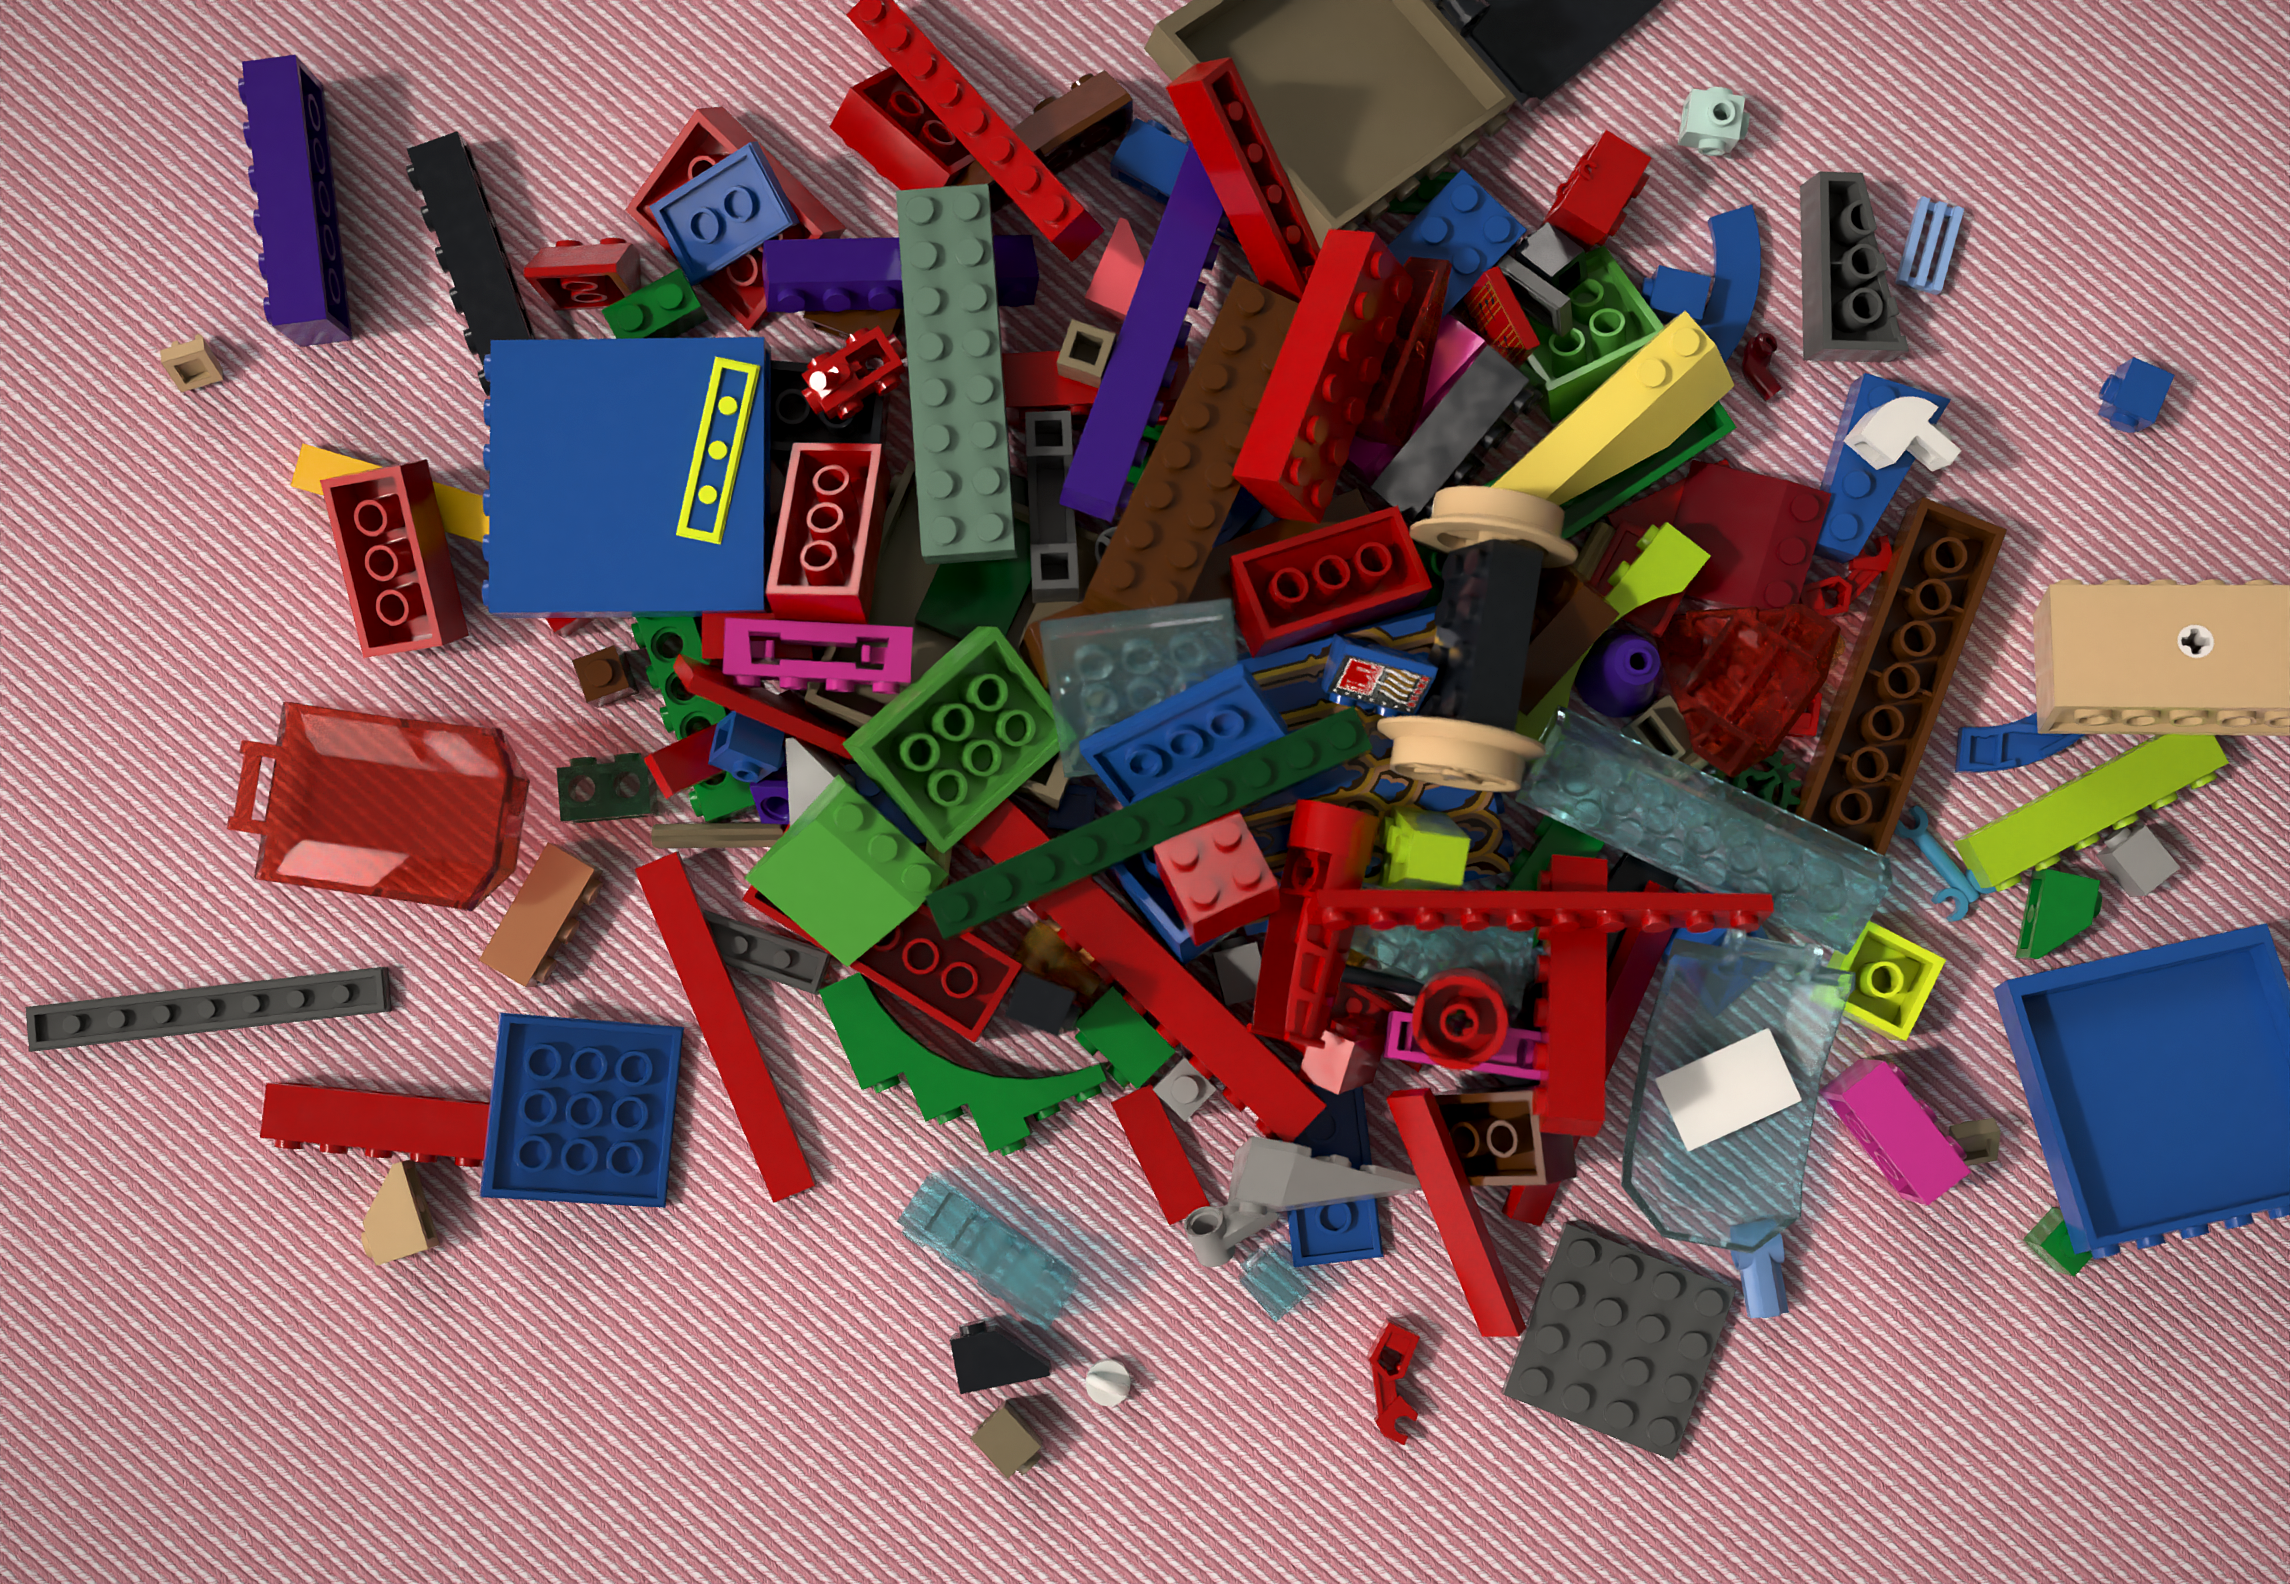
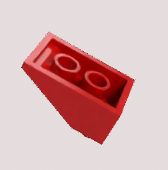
M605 238L600 240V245H583L582 242L576 240H562L556 242V247H543L524 267V277L554 311L604 309L641 289L640 254L632 243H627L622 238Z

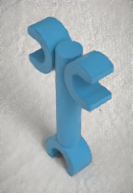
M1917 805L1912 806L1908 810L1916 820L1915 827L1912 830L1907 829L1898 820L1894 833L1901 838H1911L1950 885L1951 888L1937 891L1931 901L1934 904H1939L1947 897L1952 898L1955 901L1956 907L1946 919L1949 922L1961 920L1968 911V905L1974 902L1980 894L1993 893L1996 889L1995 887L1981 889L1971 869H1966L1964 875L1926 829L1928 826V816L1924 809Z

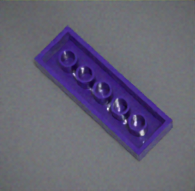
M296 55L243 61V78L238 80V90L241 101L247 106L248 122L243 123V133L249 149H252L254 165L248 167V177L251 188L257 193L259 209L253 211V220L257 234L260 237L262 236L264 253H259L258 263L260 273L263 279L267 280L269 297H264L263 300L266 319L275 329L300 347L353 340L323 84Z

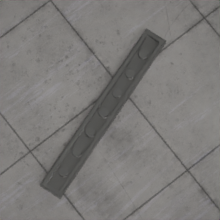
M388 967L25 1007L29 1052L392 1011Z

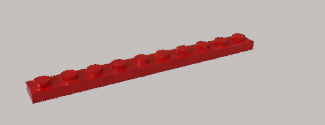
M1317 889L1307 906L1308 925H1323L1327 930H1343L1351 925H1369L1372 930L1376 931L1390 930L1397 926H1416V929L1420 931H1433L1443 926H1461L1465 931H1481L1489 926L1507 927L1508 930L1513 932L1528 931L1534 927H1552L1557 932H1570L1580 927H1597L1599 931L1607 933L1620 931L1624 928H1642L1644 932L1648 933L1662 932L1669 928H1687V931L1691 933H1704L1714 928H1731L1732 932L1742 934L1759 929L1775 910L1772 894Z

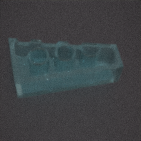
M933 1173L926 1177L897 1220L899 1224L904 1226L901 1233L910 1241L922 1248L927 1243L941 1253L939 1259L948 1267L958 1273H962L964 1270L977 1280L976 1284L986 1293L997 1299L1001 1297L1012 1305L1015 1312L1035 1325L1038 1324L1046 1331L1078 1284L1080 1276L1078 1272Z

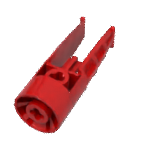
M1297 800L1286 845L1289 849L1279 887L1281 909L1270 913L1256 988L1253 1024H1247V1032L1318 1049L1325 1048L1326 1042L1321 1040L1335 1003L1356 925H1351L1343 930H1327L1323 925H1308L1307 906L1317 889L1361 890L1366 867L1370 865L1380 819L1376 816L1333 804L1311 800Z

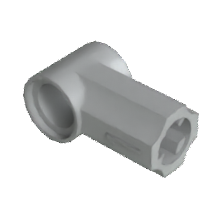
M1225 1205L1220 1209L1206 1206L1190 1213L1185 1220L1184 1228L1199 1263L1211 1268L1227 1263L1235 1254V1244L1272 1224L1279 1218L1276 1212H1267L1265 1218H1256L1240 1214L1239 1207Z

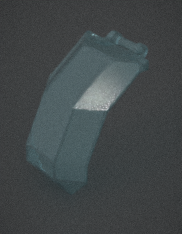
M1735 928L1727 930L1721 947L1678 938L1674 939L1642 1044L1623 1149L1621 1173L1622 1188L1662 1237L1753 1254L1801 1217L1802 1182L1820 1080L1847 999L1855 990V972L1821 966L1823 959V947L1821 945L1806 943L1803 947L1746 936L1744 930ZM1769 1028L1799 1092L1801 1101L1696 1149L1687 1151L1655 1081L1656 1078Z

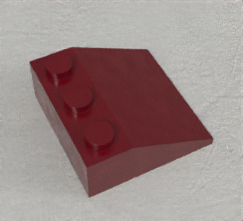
M1691 460L1673 527L1711 556L1695 575L1684 598L1779 627L1792 623L1831 493L1785 479Z

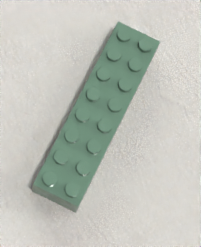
M988 184L896 191L922 558L926 565L1017 558L992 204Z

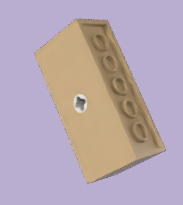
M2065 579L2048 586L2033 614L2038 734L2290 736V585H2273L2272 581L2264 579L2248 581L2244 585H2225L2224 581L2217 579L2200 581L2196 585H2178L2177 581L2170 579L2155 580L2148 585H2130L2129 581L2123 579L2108 580L2101 585H2083V582L2080 580Z

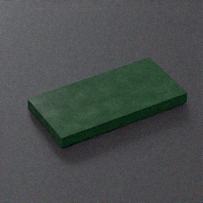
M1011 474L1013 501L1029 507L1028 481ZM1015 518L1017 558L940 564L915 616V623L958 642L962 641L978 626L997 627L1006 638L1032 582L1029 523Z

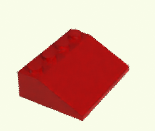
M723 106L696 109L625 210L678 262L649 206L746 144L757 140ZM758 142L800 221L799 224L773 240L839 239L847 228ZM763 246L701 283L747 331H752L770 313L767 312L762 273Z

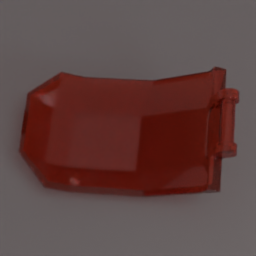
M283 702L276 745L241 740L239 754H243L234 814L233 816H228L226 829L261 834L254 879L473 911L516 871L530 779L500 728L402 719L294 702ZM262 757L275 759L264 821L252 819Z

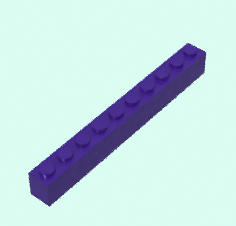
M1191 141L1061 493L1059 504L1112 522L1117 507L1126 509L1135 485V483L1127 481L1132 466L1141 469L1149 447V442L1143 441L1142 437L1146 426L1155 429L1164 405V402L1156 400L1161 386L1168 389L1171 386L1178 366V362L1171 360L1175 347L1181 349L1185 347L1193 324L1185 321L1189 307L1196 310L1199 308L1207 285L1199 281L1203 269L1212 271L1221 246L1213 243L1216 232L1218 230L1226 233L1230 222Z

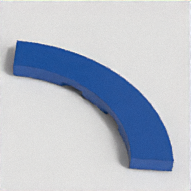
M1752 204L1710 217L1707 221L1714 253V279L1709 301L1703 312L1702 320L1698 325L1716 344L1724 363L1730 358L1745 332L1758 294L1761 273V246L1758 224Z
M2037 712L2018 721L1998 726L1961 727L1958 729L1955 773H1987L2025 766L2063 750L2085 734H2038Z

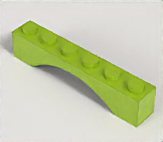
M1665 522L1660 529L1652 524L1636 544L1642 551L1630 565L1623 560L1607 580L1613 587L1605 598L1619 612L1618 617L1608 628L1615 621L1638 606L1659 597L1682 592L1711 555L1668 522ZM1593 644L1527 716L1518 710L1515 733L1534 739L1546 747L1545 756L1527 761L1537 770L1542 767L1567 736V708L1571 687L1583 659Z

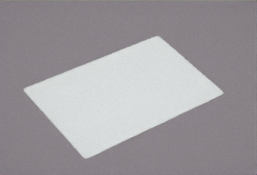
M1769 1028L1662 1075L1655 1080L1687 1151L1696 1149L1801 1101L1799 1092Z

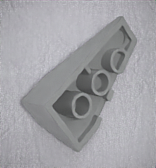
M1252 1136L1235 1152L1227 1205L1239 1207V1213L1242 1215L1265 1218L1267 1212H1283L1410 1194L1420 1188L1421 1184L1418 1177L1376 1165H1361L1360 1169L1356 1170L1351 1168V1162L1346 1157L1331 1155L1330 1157L1318 1156L1314 1159L1310 1158L1312 1148Z

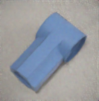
M1770 1223L1730 1230L1728 1234L1729 1247L1734 1266L1740 1271L1747 1316L1749 1318H1769L1788 1313L1789 1309L1780 1264L1784 1263L1785 1259L1784 1245L1777 1224Z

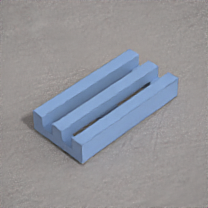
M1924 196L1918 199L1895 284L1934 295L1942 292L1964 208L1959 206L1954 208L1947 207V203L1941 201L1933 203L1930 202V198ZM1926 213L1933 214L1916 278L1910 277L1909 274ZM1943 218H1947L1948 223L1932 281L1927 282L1926 279Z

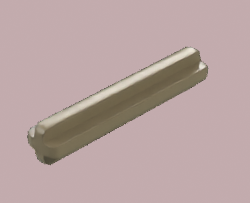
M762 823L655 824L652 827L651 840L653 847L658 849L772 847L782 836L785 827L783 824Z

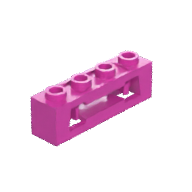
M725 618L724 678L733 679V686L744 688L761 687V680L780 681L779 688L789 690H807L808 682L826 683V690L833 692H854V684L873 685V693L900 694V687H908L911 683L913 627ZM749 636L781 638V644L856 648L857 642L888 644L887 647L862 645L861 665H883V670L856 669V663L780 660L779 665L752 664V659L774 661L775 641H750Z
M1389 1012L1383 1058L1437 1065L1426 1056L1413 1035L1412 1013ZM1455 1020V1026L1464 1027L1466 1021ZM1507 1028L1506 1038L1500 1050L1486 1062L1469 1070L1540 1081V1071L1533 1069V1052L1535 1043L1541 1042V1032Z

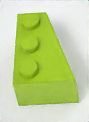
M1392 805L1390 817H1383L1380 828V844H1385L1377 890H1453L1461 886L1470 838L1446 813Z

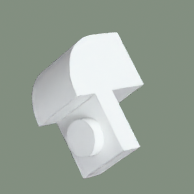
M1919 397L1897 398L1870 410L1857 422L1843 440L1876 470L1894 464L1903 452L1907 450L1929 470L1935 471L1951 465L1962 451L1951 442L1952 437L1944 428L1928 422L1938 407L1932 402Z

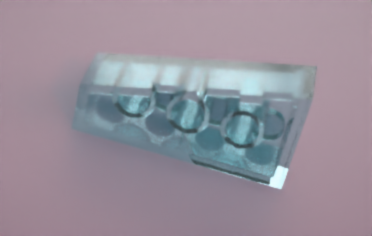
M1364 882L1361 890H1393ZM1356 925L1350 948L1390 968L1396 966L1416 976L1415 980L1424 985L1434 974L1446 969L1466 967L1479 970L1501 986L1509 1008V1027L1521 1010L1535 927L1523 932H1513L1508 930L1507 927L1489 926L1481 931H1465L1461 926H1443L1433 931H1420L1416 929V926H1397L1390 930L1376 931L1372 930L1369 925Z

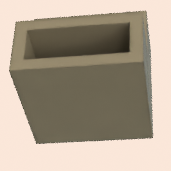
M1669 693L1620 729L1654 774L1666 769L1703 738Z

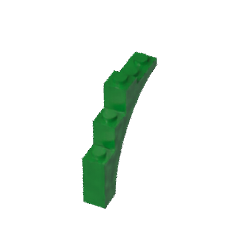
M860 972L818 990L862 1090L873 1086L875 1093H880L900 1084L898 1074L904 1072L925 1122L936 1117L939 1125L964 1115L961 1106L968 1104L989 1153L999 1149L1003 1157L1026 1147L1027 1144L1024 1138L1033 1133L1026 1118L1027 1116L1034 1114L1036 1121L1049 1117L1061 1111L1058 1102L1074 1095L1078 1103L1102 1093L1099 1084L1107 1081L1101 1063L1068 1074L1037 1078L997 1076L964 1067L932 1051L906 1031L883 1005L868 977Z

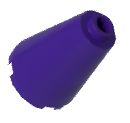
M1614 629L1605 631L1595 641L1583 659L1574 680L1582 701L1589 707L1610 718H1623L1641 713L1655 701L1663 684L1664 671L1661 657L1650 641L1633 631Z

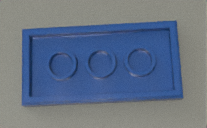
M1241 662L1079 741L1080 753L1124 808L1288 735V728L1286 722L1245 664Z
M1305 1082L1324 1100L1327 1106L1294 1139L1292 1144L1312 1148L1310 1158L1315 1159L1318 1156L1330 1157L1331 1155H1339L1349 1158L1348 1161L1351 1162V1168L1359 1170L1361 1165H1372L1363 1086L1336 1094L1313 1083ZM1376 1198L1287 1211L1293 1267L1384 1257Z

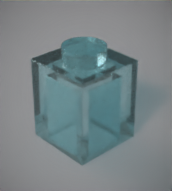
M1272 1246L1266 1252L1260 1247L1257 1248L1240 1264L1244 1271L1238 1275L1239 1281L1275 1323L1310 1293L1307 1286Z

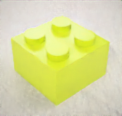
M1865 918L1850 919L1811 1000L1890 1040L1907 1041L1946 959Z

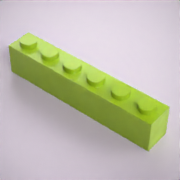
M2155 735L1953 841L1967 869L1972 870L1981 889L1995 887L1997 892H2000L2022 881L2019 873L2034 866L2036 871H2040L2061 860L2059 852L2073 845L2075 851L2099 841L2101 838L2097 832L2112 825L2114 830H2118L2140 819L2137 811L2151 805L2152 809L2155 810L2177 800L2179 797L2175 791L2189 784L2191 789H2196L2217 778L2215 770L2229 762L2214 735Z

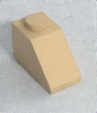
M406 1160L392 1164L362 1222L365 1230L361 1234L362 1245L366 1255L369 1258L373 1257L375 1266L440 1245L415 1162Z

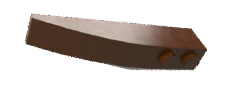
M1105 70L1095 76L1089 73L1076 80L1071 85V91L1056 99L1055 96H1051L1041 101L1033 109L1034 113L1014 127L1013 130L1056 176L1126 133L1133 123V99ZM977 160L968 166L949 186L988 184L992 214L1014 202Z

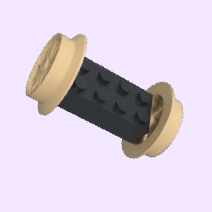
M1480 486L1450 487L1436 492L1431 518L1418 521L1411 526L1410 537L1415 542L1448 557L1442 568V579L1444 581L1442 599L1436 608L1434 616L1435 625L1437 626L1435 642L1427 659L1437 667V672L1420 704L1419 711L1421 717H1390L1380 720L1377 725L1378 731L1394 741L1390 769L1415 780L1447 787L1487 792H1512L1521 788L1525 762L1545 756L1546 747L1543 744L1515 733L1541 568L1566 566L1573 563L1577 558L1576 548L1561 538L1564 511L1556 504L1540 497L1507 489Z

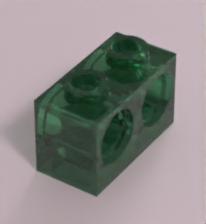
M641 753L614 755V763L597 764L596 757L569 759L570 767L556 768L560 822L578 824L659 816L656 780L645 761L642 760ZM629 774H636L640 781L639 791L633 797L625 798L620 791L621 781ZM591 778L595 784L594 795L588 801L581 802L576 796V786L582 779Z

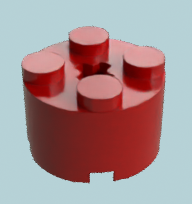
M1466 967L1450 968L1434 974L1422 987L1412 1013V1032L1421 1049L1434 1063L1451 1070H1469L1489 1060L1502 1047L1507 1034L1509 1008L1501 986L1487 974ZM1457 1009L1466 1010L1467 1017L1473 1020H1466L1464 1027L1455 1026V1018L1448 1015H1455Z

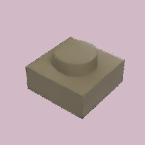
M1994 1117L1977 1121H1965L1949 1127V1136L1958 1142L1967 1155L1963 1160L1966 1166L1997 1161L2001 1130Z

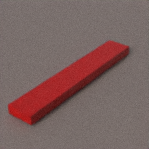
M1419 1088L1393 1091L1386 1100L1481 1336L1519 1337L1526 1329V1325L1432 1089Z

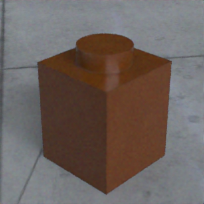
M615 645L572 660L584 697L590 705L599 708L639 693L626 653Z

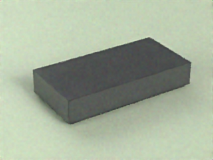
M1508 254L1496 263V266L1502 270L1525 313L1561 337L1573 328L1571 299Z

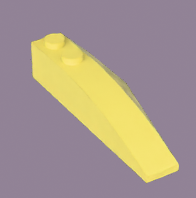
M1684 311L1671 320L1490 487L1530 494L1559 506L1665 449L1735 386L1716 344L1692 317Z

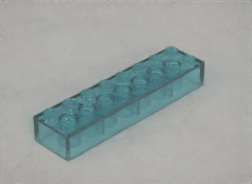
M1560 705L1556 707L1538 741L1546 747L1545 756L1526 763L1521 788L1516 791L1515 801L1712 893L1772 894L1775 911L1768 919L1846 955L1849 954L1893 883L1889 858Z

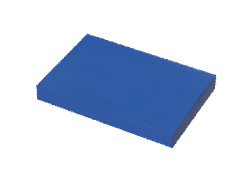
M758 141L746 144L649 206L691 286L703 283L763 246L764 240H773L800 223Z

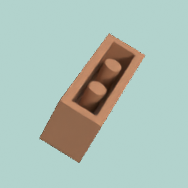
M548 842L479 958V961L524 987H536L538 982L544 984L556 967L557 960L553 959L559 946L561 943L567 945L578 930L580 921L576 920V917L583 905H591L598 896L603 882L599 881L603 870L560 845Z

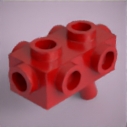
M879 326L872 330H869L867 327L862 328L846 339L845 343L847 346L832 355L830 352L820 354L808 363V370L801 374L808 387L801 392L816 415L824 410L830 420L837 415L841 420H846L857 414L864 407L861 400L871 393L877 391L880 396H883L896 389L902 383L900 375L906 372V369L901 360L908 356L894 333L886 337ZM873 358H879L884 362L881 367L873 372L867 369L868 362Z

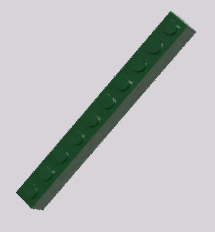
M1353 705L926 895V901L943 939L950 941L1154 850L1153 846L1234 810L1239 809V811H1242L1369 754L1373 747Z

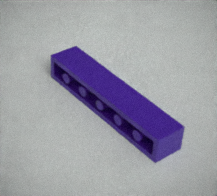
M994 235L999 306L1019 307L1022 305H1034L1039 282V271L1032 235ZM899 237L764 240L762 273L767 312L795 313L799 311L840 312L843 310L875 309L883 311L888 309H904Z

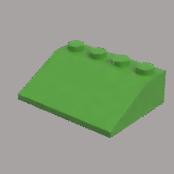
M978 626L842 743V745L870 780L936 849L944 854L1076 737L1078 732L997 627Z

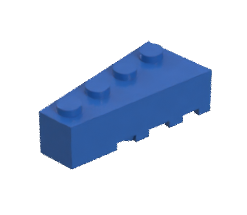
M1864 373L1850 385L1819 489L1831 493V497L1813 555L1841 564L1857 557L1916 459L1910 452L1905 450L1894 464L1876 470L1843 441L1857 422L1870 410L1894 399L1919 397L1932 402L1938 407L1928 420L1930 424H1937L1951 399Z

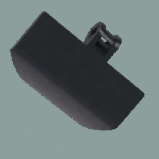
M1663 0L1430 1L1528 112H1531L1602 55Z

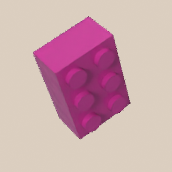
M1860 1058L1821 1088L1819 1092L1900 1197L1929 1206L1971 1173L1970 1169L1963 1162L1967 1155L1954 1138L1949 1135L1944 1137L1934 1125L1938 1118L1930 1106L1922 1099L1916 1101L1906 1089L1909 1080L1893 1062L1887 1064L1882 1060Z

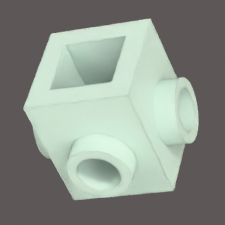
M1711 87L1707 90L1692 88L1683 103L1677 145L1698 148L1699 153L1708 156H1721L1724 153H1730L1738 140H1744L1747 134L1750 114L1743 112L1745 96L1733 95L1732 90L1724 87Z

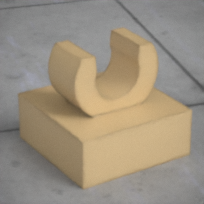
M201 334L195 335V340L180 344L177 340L171 344L170 348L160 350L161 363L180 392L223 380L222 366Z

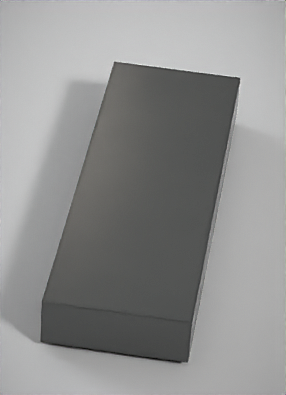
M704 910L726 965L819 995L818 990L822 987L832 955L821 948Z

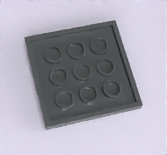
M1564 1222L1501 1393L1674 1461L1737 1289Z

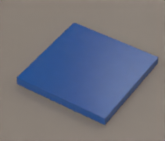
M499 1012L480 1196L484 1198L666 1208L684 1027Z

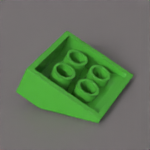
M1605 245L1585 254L1588 278L1567 295L1571 299L1573 328L1563 337L1558 336L1525 313L1540 345L1524 362L1547 381L1540 389L1544 396L1539 402V406L1552 424L1567 417L1664 328L1663 324Z
M838 774L744 878L848 967L917 910L926 900L925 896L931 894L948 874L932 857Z

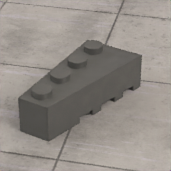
M1820 171L1800 186L1803 360L1890 362L1908 352L1909 348L1906 336H1901L1896 316L1900 313L1895 296L1891 297L1885 271L1888 268L1884 253H1879L1874 231L1877 230L1863 173Z

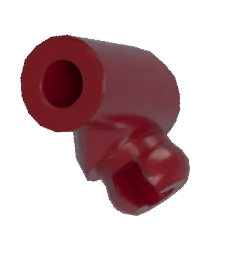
M1762 332L1757 336L1751 337L1745 345L1741 369L1745 378L1766 402L1783 387L1769 371L1772 352L1777 350L1776 339L1771 334Z

